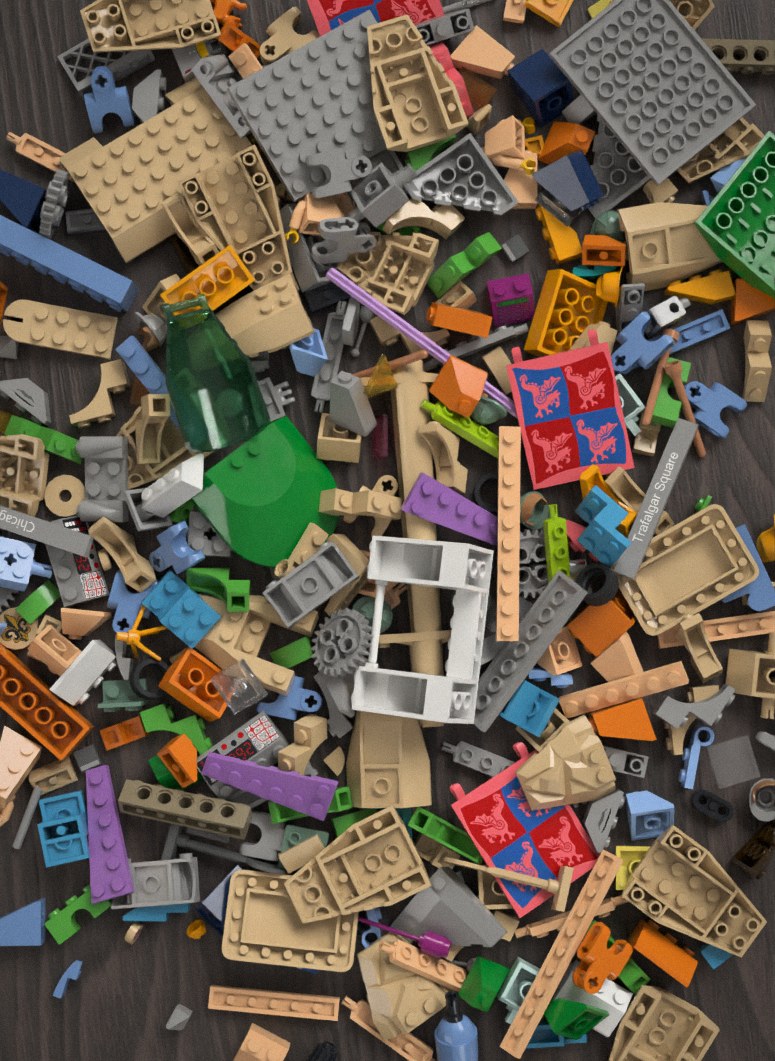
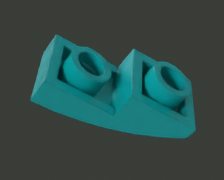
M578 265L577 268L573 267L571 274L587 281L595 280L605 273L614 272L616 266L593 265V269L590 270L588 266Z

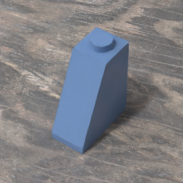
M40 898L0 917V946H41L46 941V926L44 925L46 923V898Z

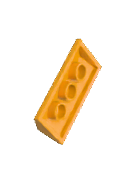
M229 245L165 290L160 296L186 330L254 282L255 279L232 246Z

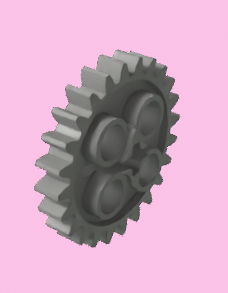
M60 169L56 171L54 179L49 183L46 196L44 197L46 202H43L40 218L42 219L39 233L48 239L52 238L55 228L60 224L64 212L62 207H66L69 192L67 191L69 173Z
M524 529V534L520 532L519 549L522 550V555L519 558V563H530V560L535 562L546 560L543 531L539 534L536 529H533L531 533L529 529ZM541 546L542 553L537 557L535 554L536 549ZM547 563L529 564V567L519 565V571L523 570L524 572L523 578L519 580V594L521 593V596L524 598L527 597L528 593L532 598H535L536 593L541 595L543 589L548 585ZM543 567L544 573L538 578L537 572Z
M345 608L344 611L338 609L337 614L331 612L330 619L325 617V624H319L321 630L314 632L317 638L312 639V642L316 643L311 648L315 652L311 656V658L316 660L314 665L318 666L319 671L330 677L338 678V676L344 678L346 672L352 674L353 667L358 670L359 661L365 662L363 656L369 655L366 649L372 646V644L368 643V640L373 638L369 634L372 630V627L368 626L369 621L361 613Z

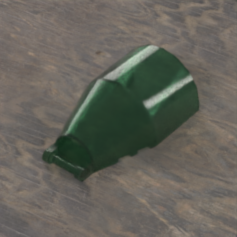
M199 294L197 298L170 305L169 303L162 304L167 322L165 386L186 448L193 452H211L225 449L247 441L266 429L271 418L251 361L238 347V343L234 338H231L224 325L211 310L205 294ZM197 306H200L201 308L198 310L173 316L174 312L182 311Z

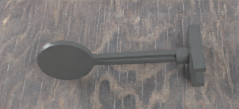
M175 824L170 826L161 860L175 859L178 847L183 849L190 848L234 862L246 863L253 868L265 872L288 875L287 870L278 868L277 863L258 858H248L234 851L190 839L189 836L182 835L184 826Z

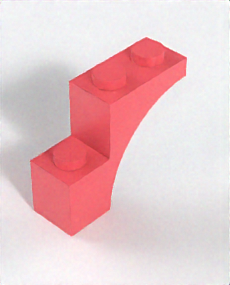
M441 41L428 45L438 63L444 68L448 78L455 84L466 117L474 114L463 77L454 68L448 48Z

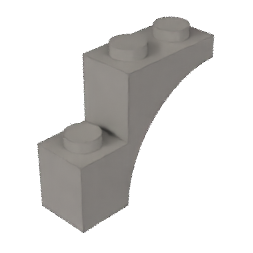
M724 684L713 696L694 703L679 702L664 695L652 713L676 729L679 726L683 727L689 718L687 716L688 713H691L706 725L712 726L713 723L717 724L723 715L721 711L725 705L729 706L734 700L735 696L733 693L735 689Z

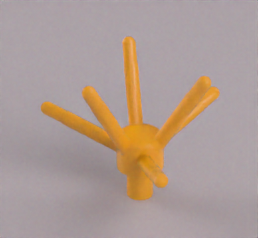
M142 605L132 630L128 629L127 633L117 632L116 640L126 641V644L131 645L135 658H138L137 646L151 657L161 661V657L140 643V637L157 634L167 627L163 625L142 631L137 630L146 606Z

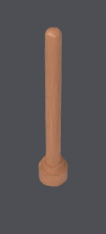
M663 329L661 337L663 335L671 336L674 339V346L678 342L680 333L673 329ZM671 348L659 358L642 419L644 426L650 425L665 372L664 365L668 362Z
M421 350L351 375L359 378L372 377L427 358L428 352Z
M678 360L664 365L666 375H669V378L673 380L679 401L682 402L681 407L685 419L696 424L680 376L683 370L681 362ZM697 430L693 443L697 455L703 458L706 455V451L699 430Z

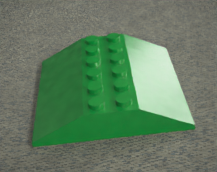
M768 131L694 224L721 261L749 285L775 298V135Z

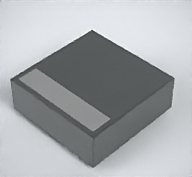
M519 234L500 245L511 264L529 253V249Z
M94 744L73 753L81 773L102 764Z

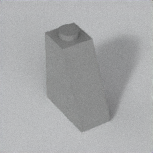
M341 371L330 382L329 422L366 437L376 427L377 422L363 384L359 377Z

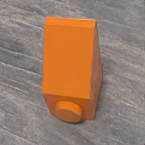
M585 235L582 244V265L625 266L626 244L606 235Z
M183 733L169 741L157 753L182 788L197 781V749L192 744V741Z

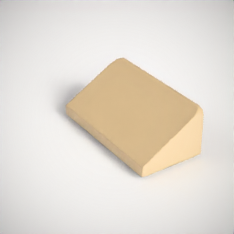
M460 281L435 303L468 309L477 299L473 291Z
M69 757L62 761H54L29 773V782L33 789L34 787L43 789L41 795L78 781Z
M317 833L279 853L278 857L289 874L306 865L325 847Z

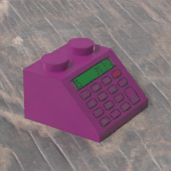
M529 273L487 281L486 291L494 327L533 320L535 310Z

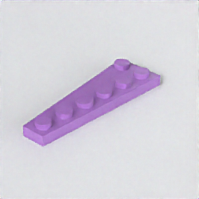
M420 472L400 510L497 546V516L425 473Z
M209 752L201 773L322 821L326 817L338 785V781L313 775L311 777L299 775V772L281 771L278 770V767L274 766L269 768L259 766L256 762L243 761L239 758Z

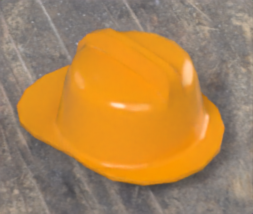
M624 266L621 267L620 271L601 275L596 283L597 297L614 303L615 308L617 307L619 284Z
M775 526L762 532L757 539V550L762 562L775 561Z

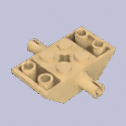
M769 632L768 651L757 652L729 649L725 685L734 688V693L763 698L760 717L766 719H774L775 677H771V680L769 678L771 671L775 673L774 632Z

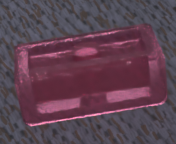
M382 414L374 416L377 424L371 431V454L373 459L388 458V415Z

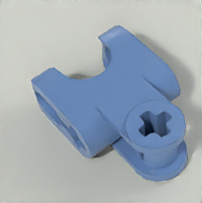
M105 66L96 67L91 75L93 93L84 94L93 132L95 134L103 132V116L109 112L118 114L125 127L134 126V115L126 86L116 88L111 70ZM99 75H102V77L105 78L104 83H102L101 80L98 79Z
M648 312L640 313L616 337V340L622 346L611 355L613 369L618 374H628L638 364L645 370L648 369L674 344V339L669 335H663L660 339L653 342L647 341L644 338V332L652 321L651 315ZM622 359L626 364L624 366L619 365L618 360Z
M692 381L684 386L690 406L695 409L693 415L696 423L716 437L726 438L729 428L720 419L721 410L723 408H730L735 412L744 411L747 406L746 401L717 382H714L710 389L698 381ZM692 389L696 390L694 393L696 396L694 397L690 396L692 393L690 390Z
M185 520L171 526L156 536L161 547L151 552L149 556L151 566L156 571L161 572L172 565L176 574H180L205 559L201 549L192 550L187 544L185 536L190 529Z
M119 569L116 572L107 603V608L116 610L112 624L116 633H127L128 629L132 630L143 605L141 601L159 582L158 579L143 592L134 594L128 590L121 570ZM146 607L142 618L149 619L152 611ZM127 619L126 623L129 624V628H124L123 631L119 623Z
M295 676L288 696L279 693V697L275 702H261L257 705L256 711L261 713L264 710L267 715L296 720L298 710L316 712L322 707L323 699L318 692L302 689L305 678ZM313 695L314 700H317V704L312 705V708H310L306 700L307 698L310 699Z

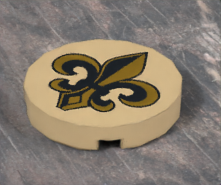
M17 607L9 608L0 615V623H7L6 629L0 636V643L14 650L30 646L37 636L36 632L39 627L38 620L30 625L15 610Z

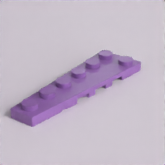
M108 765L86 771L92 904L135 892Z

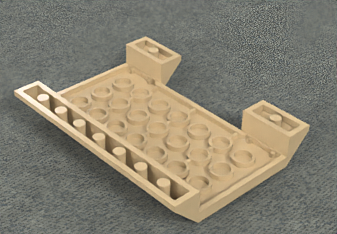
M196 77L165 95L171 107L119 138L102 146L93 137L58 158L65 171L69 173V177H72L106 229L125 263L176 234L161 202L179 192L188 205L178 184L179 181L252 146L246 136L240 138Z

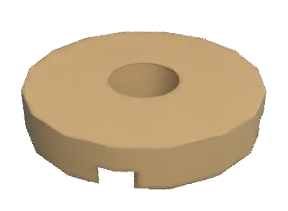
M71 475L55 477L48 483L45 489L44 499L46 506L52 513L58 516L71 517L77 515V506L80 505L82 500H85V485ZM65 490H69L72 495L68 502L61 500V493Z

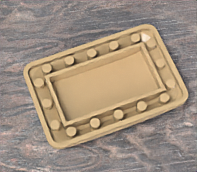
M713 504L653 537L635 580L618 574L615 575L618 577V587L646 634L655 636L682 622L681 619L689 614L694 615L751 583L758 577L759 568L724 508L718 504ZM617 561L610 568L613 572Z
M238 870L233 873L230 879L222 940V953L227 959L335 972H346L352 967L359 911L303 924L284 885V882L293 875H279L250 870Z

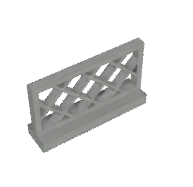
M89 38L57 56L83 101H85L84 94L93 93L91 75L96 61L105 63L104 66L111 70L114 83L155 60L151 50L118 51L123 52L122 57L118 60L111 59L113 52H109L107 58L98 57L99 52L93 55L84 54L85 48L91 46ZM72 56L78 57L75 66L66 64L65 60ZM82 58L91 60L89 69L80 67ZM78 72L87 73L85 79L80 82L76 81ZM99 75L98 79H100L101 82L104 83L105 78H103L102 75Z

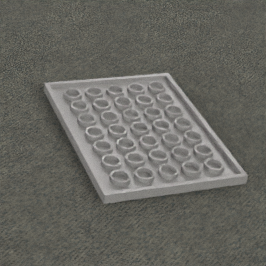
M615 0L549 54V57L656 186L661 184L756 106L669 0Z
M370 9L227 88L230 97L293 203L306 196V194L311 193L313 188L322 186L326 180V173L321 167H308L306 165V156L343 148L345 158L365 156L370 159L387 149L373 108L367 26L377 24V21Z

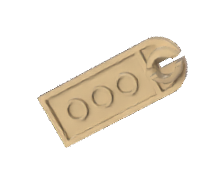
M30 300L14 301L5 310L4 316L6 318L23 319V323L3 319L5 332L16 342L111 359L118 321L117 317Z

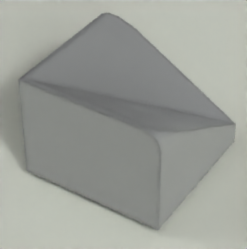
M177 1004L166 1024V1028L169 1030L184 1029L193 1011L181 1004Z

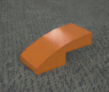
M226 21L220 30L221 36L215 39L232 52L245 43L249 46L255 57L258 58L261 45L250 36L244 34L231 22Z
M141 716L100 730L106 751L150 735L149 732L146 733Z

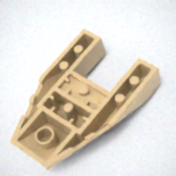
M198 593L221 617L195 645V648L227 674L288 696L295 679V672L258 658L271 623L287 628L268 599L260 595H250L249 612H227L225 603L218 597L208 593ZM313 610L307 617L289 630L311 637L319 619L318 612Z

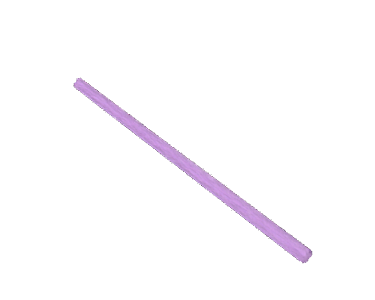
M329 269L326 278L415 344L426 350L438 361L445 364L450 356L448 352L336 269ZM486 381L482 393H486L488 398L500 403L507 412L518 419L514 401Z

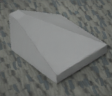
M0 336V358L17 359L19 342L12 340L9 336Z

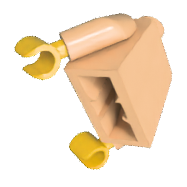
M513 115L501 120L495 127L485 133V146L481 147V149L495 166L518 170L524 168L525 174L532 176L535 173V169L532 167H536V162L532 158L526 159L524 162L522 160L525 159V133L533 134L535 132L534 120L531 117H527L521 122Z
M312 192L306 194L303 201H299L293 210L289 224L291 227L290 232L285 233L286 242L289 239V235L293 237L292 244L299 240V235L296 232L297 229H299V233L321 236L318 230L321 220L345 217L337 207L335 199L328 196L314 199Z

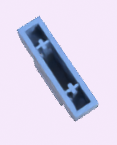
M744 524L737 527L736 530L758 565L759 575L751 583L721 600L727 603L745 594H750L748 597L749 606L755 611H763L775 606V589Z

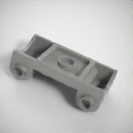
M224 54L200 59L191 69L193 74L240 138H244L252 133L227 91L228 87L237 83L231 77L236 72L234 67Z
M81 436L76 443V451L80 454L81 458H85V500H82L80 505L77 506V516L80 517L82 522H97L102 517L111 522L129 521V508L122 493L128 490V436Z
M333 541L331 543H324L318 548L319 551L279 581L274 580L268 584L266 590L262 592L275 608L287 628H292L318 606L360 578Z
M192 853L179 854V859L132 863L131 858H128L135 892L114 898L111 908L122 909L199 902L197 857H192Z

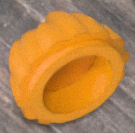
M201 919L195 920L188 926L187 936L193 939H200L206 933V925Z

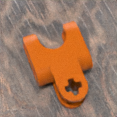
M602 922L594 923L577 950V957L581 959V962L572 976L574 985L590 994L597 993L606 979L609 981L615 980L633 952L632 945L625 940H616L607 949V941L611 932Z

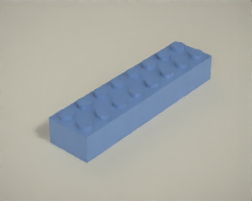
M0 215V253L8 257L11 254L18 262L26 266L30 263L31 266L35 267L36 271L44 275L48 272V274L53 276L54 280L62 284L68 282L74 290L82 294L86 291V293L91 295L92 299L100 303L104 300L109 304V307L118 312H121V310L129 311L139 291L132 280Z

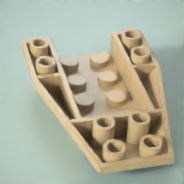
M97 0L80 10L93 53L177 49L221 36L210 0Z
M255 144L226 160L178 182L197 223L221 251L231 245L251 273L255 281L249 285L253 290L292 273L275 186Z
M655 202L618 209L620 231L625 232L630 272L626 273L627 284L644 283V291L669 287V284L672 282L683 281L723 262L717 257L694 224L707 206Z
M357 710L346 761L347 786L350 787L353 807L387 808L393 805L394 808H409L432 805L430 759L419 720Z
M671 825L656 838L630 874L621 895L657 923L741 958L767 923L711 853L674 825Z

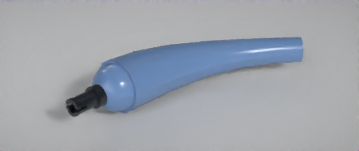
M452 991L445 994L447 1010L435 1030L438 1061H478L477 1027L463 1014L459 1004V993L454 991L453 998Z

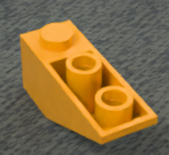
M540 200L535 212L538 221L542 220L544 239L550 243L549 254L551 259L555 260L556 264L559 265L580 258L582 256V248L577 233L545 202Z
M722 270L710 272V276L703 278L701 275L691 277L688 282L681 283V280L672 282L664 291L665 295L677 296L678 298L686 297L688 300L710 305L730 300L736 295L729 271L722 272Z

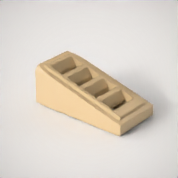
M488 104L478 109L468 119L469 124L466 127L474 135H477L489 123L492 106Z

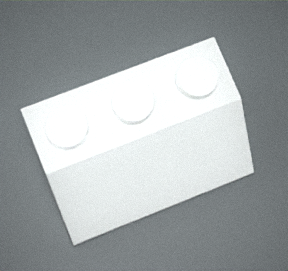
M199 453L180 463L155 483L145 488L141 496L142 509L164 518L203 490L204 454Z
M92 640L49 690L73 706L79 703L82 705L89 698L88 692L92 687L97 688L103 682L104 678L102 676L107 670L111 672L118 664L116 653L103 641Z
M576 960L568 966L553 1000L561 998L608 1011L610 1015L592 1028L608 1038L625 1014L633 993L608 979L604 981L601 989L595 994L587 993L584 989L576 987L572 980L573 973L580 964Z

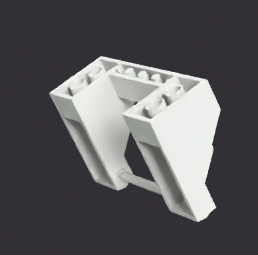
M373 535L369 546L370 561L367 565V579L375 580L377 585L371 630L373 638L370 639L372 646L369 647L368 662H365V666H359V669H356L354 673V692L351 696L352 710L444 723L474 724L494 551L468 543ZM388 582L456 590V595L453 598L454 614L450 621L452 631L451 638L448 641L449 657L445 664L446 676L378 668L376 661L385 586H388Z

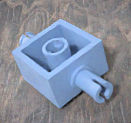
M0 537V587L24 592L31 574L50 579L53 570L52 565L34 562L33 557L36 544Z

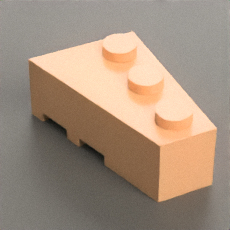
M4 726L0 741V806L4 809L39 760L42 750L40 745Z

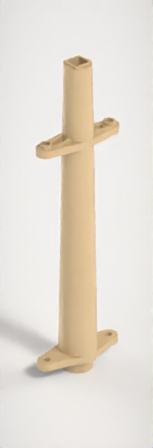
M423 360L392 369L389 375L360 378L364 389H391L399 496L403 498L402 505L420 472L433 478L432 452L425 439L418 433L419 425L430 422V412L420 407L424 399L429 401V386H432L438 374L423 372ZM401 510L403 538L437 541L436 523ZM407 584L411 633L380 635L378 648L390 647V643L409 645L411 672L444 676L442 643L449 641L452 630L441 629L439 588ZM418 719L422 728L444 726L445 724L444 722Z

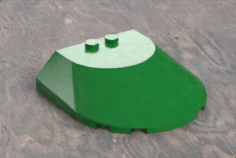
M287 416L269 424L203 474V490L190 499L232 551L247 561L250 560L260 564V566L276 568L280 561L289 559L310 522L319 526L330 537L333 535L339 517L319 512L321 491L335 489L337 486L326 465L321 459H316L317 454Z

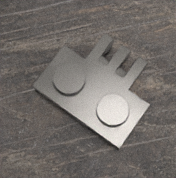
M270 377L250 385L267 425L286 416L282 407L295 402L294 397L285 399L286 396L292 394L291 389L282 391V389L289 386L287 381L273 386Z

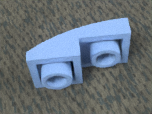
M535 665L529 672V679H534V681H545L546 678L550 677L551 686L556 685V688H566L568 685L573 684L572 675L567 672L553 676L538 665Z

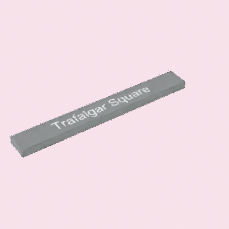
M678 418L627 539L631 544L619 557L614 569L615 574L635 580L698 430V424Z

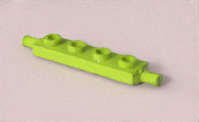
M426 399L422 401L420 407L429 411L433 420L498 459L499 437L470 418L450 410L440 400L435 405Z
M557 504L548 505L549 518L543 521L548 584L558 570L571 578L566 519L558 517Z

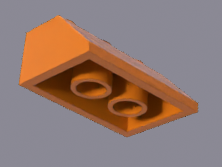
M187 647L168 668L158 686L206 721L211 722L220 719L240 683L198 652Z
M641 919L627 940L637 951L687 988L698 964V961L693 957L695 953L685 945L683 948L676 944L678 940L668 932L664 935L658 931L660 926L651 919L648 922Z

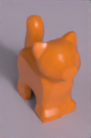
M210 0L218 25L224 26L226 21H229L237 28L242 27L240 18L230 16L233 7L241 11L246 10L247 5L245 3H240L237 0Z

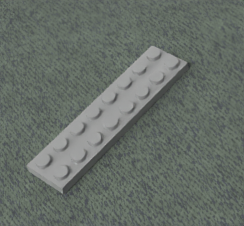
M558 570L520 622L519 641H507L479 679L474 724L483 732L488 730L588 593L560 570Z

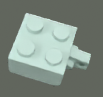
M619 373L615 376L626 429L629 428L633 435L636 436L642 432L635 423L639 420L637 415L646 407Z
M518 956L497 994L498 999L507 1004L506 1009L509 1012L505 1020L509 1024H512L540 968Z

